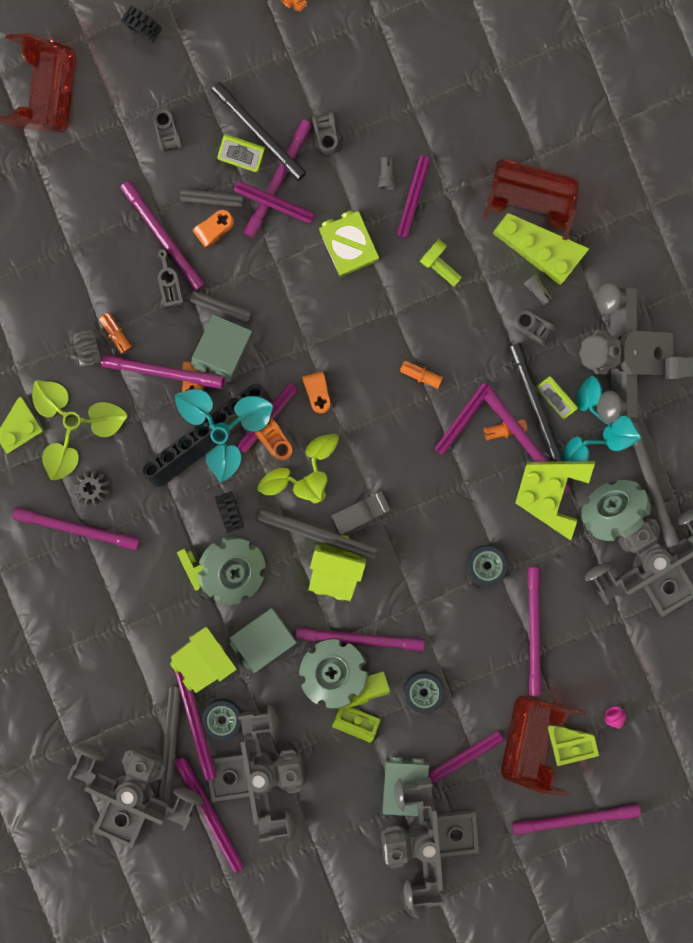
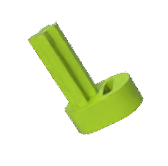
M438 239L421 258L420 262L427 268H433L454 287L462 277L438 257L447 247L444 242Z

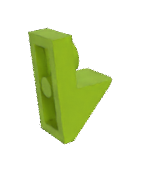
M185 548L177 552L195 591L201 588L198 581V572L203 570V566L198 565L195 567L194 563L197 561L193 552Z

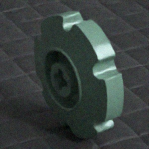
M617 480L613 485L606 483L589 495L590 502L583 505L582 520L587 530H590L597 539L614 541L618 536L626 538L644 525L643 518L648 516L651 510L650 499L646 491L641 490L639 484L634 481Z
M228 536L222 538L220 545L212 543L205 550L199 561V564L203 566V570L198 572L199 584L209 597L215 595L214 599L220 604L234 605L241 603L243 596L252 597L263 582L264 577L260 575V571L265 569L264 557L258 547L254 544L249 546L250 542L243 537Z
M337 639L317 643L315 645L316 652H307L301 662L299 675L305 677V683L301 685L304 693L315 704L320 705L325 701L326 707L330 709H339L351 705L352 696H361L368 682V672L362 670V666L366 664L364 656L355 646L349 643L342 647L341 641ZM333 670L337 671L334 678L330 677V674L334 672Z

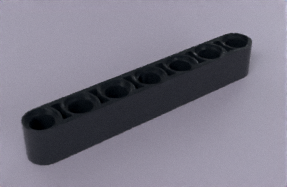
M258 383L252 384L212 413L213 423L215 425L217 423L230 425L239 417L235 413L234 408L237 402L244 397H262L270 403L271 397L262 385ZM208 418L143 466V475L154 487L164 486L219 445L211 439V431L213 429L210 428ZM241 421L230 430L229 436L243 427Z

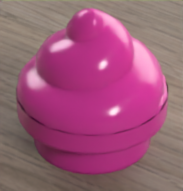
M619 706L611 707L605 712V721L611 727L620 729L626 721V713Z

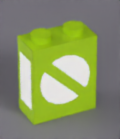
M353 210L341 215V219L337 221L333 219L327 220L319 228L340 278L379 261L378 254L359 211L355 213Z

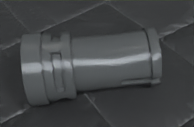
M382 157L380 159L381 176L379 177L378 188L382 190L395 189V177H393L394 158Z
M536 273L523 284L536 295L544 306L554 296L542 284L543 281Z

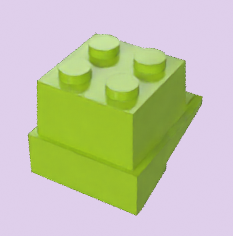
M317 542L310 566L313 572L309 590L318 595L325 594L338 600L351 601L357 581L361 582L366 558L328 544Z
M207 626L189 637L190 641L170 657L172 659L170 664L175 672L182 673L185 677L182 680L189 691L193 689L195 693L217 679L219 681L223 680L237 670L224 652L222 645L216 641Z

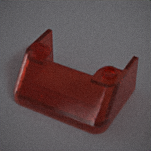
M31 33L6 35V40L22 45V59L26 64L33 66L28 107L16 108L12 116H0V122L22 129L55 133L64 132L69 123L76 67V54L74 50L68 46Z
M499 160L496 163L483 219L487 220L490 210L501 212L506 210L507 205L548 215V221L553 227L564 228L562 239L567 240L576 213L579 182L570 176L508 160Z
M528 696L518 697L514 704L501 766L503 778L545 795L568 796L569 791L554 786L555 772L552 767L545 765L550 743L547 725H562L567 721L569 714L585 715L586 711Z

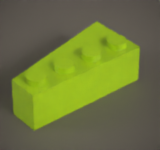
M507 213L493 232L495 236L558 285L565 281L589 250L587 247Z

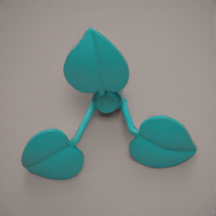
M595 376L588 377L578 389L576 405L581 411H587L590 408V411L601 419L594 406L598 404L603 392L602 386ZM621 416L614 423H606L608 427L603 431L604 440H586L583 442L581 437L571 439L565 446L563 458L565 462L588 461L589 449L587 445L605 444L613 451H621L641 440L642 437L638 433L632 419L627 416Z
M192 389L175 395L177 409L187 422L193 425H200L204 422L205 417L208 418L210 428L213 429L211 431V439L219 445L206 454V462L218 480L224 482L236 472L241 463L239 448L235 445L227 446L226 441L230 435V430L240 421L242 426L248 431L255 432L263 429L269 422L273 410L272 403L262 397H244L237 402L234 408L235 413L239 416L230 425L225 423H217L215 425L211 415L208 413L213 407V401L207 392L200 389Z

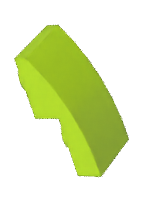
M384 672L368 676V682L361 696L353 695L351 698L352 704L347 707L368 703L369 699L388 695L390 689Z

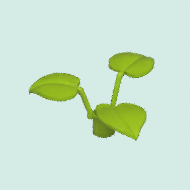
M40 380L34 382L32 398L37 412L46 418L53 417L57 411L64 416L63 425L67 429L64 446L59 443L50 444L42 455L43 465L51 480H59L73 472L78 464V452L73 448H67L71 431L77 430L81 423H91V430L95 435L103 438L110 437L120 429L127 418V414L114 404L99 402L89 408L88 414L90 419L80 418L75 412L66 413L61 410L68 403V393L62 385Z
M338 434L322 435L308 444L306 455L312 457L313 473L297 482L294 478L289 477L291 471L288 468H277L263 477L257 491L264 495H275L283 491L287 487L288 482H292L295 484L293 492L297 497L310 500L312 503H319L326 497L324 489L327 484V476L324 472L318 471L316 460L326 459L333 453L339 441Z

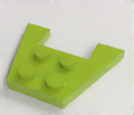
M596 461L527 462L515 503L569 540H572L578 519L557 513L568 477L589 483Z

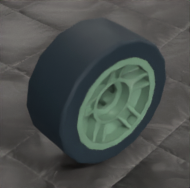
M482 545L475 548L467 559L469 576L476 583L483 586H492L499 583L505 577L508 570V562L504 553L491 545ZM486 561L491 563L489 570L483 567Z
M426 671L417 672L406 681L404 686L405 701L414 711L423 714L430 713L438 709L443 702L445 695L443 684L433 673ZM421 689L428 690L425 697H422L420 694Z
M229 699L212 701L205 708L202 715V726L205 733L217 741H226L233 738L241 728V720L238 719L239 713H242L240 707ZM220 716L226 718V722L220 724L218 719Z

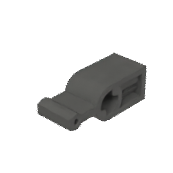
M164 249L159 250L158 256L162 260L163 269L158 274V282L164 307L171 308L184 305L178 274L169 268V255ZM168 273L174 276L171 283L163 280L164 276Z
M382 491L331 516L342 535L390 511V508Z

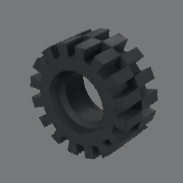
M132 6L128 8L121 19L125 26L150 43L155 41L162 30L156 21Z
M232 491L215 496L217 508L226 532L230 533L244 528Z

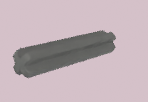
M181 189L180 200L185 202L242 207L243 205L242 195Z
M193 291L190 296L192 303L248 323L251 313L249 311Z

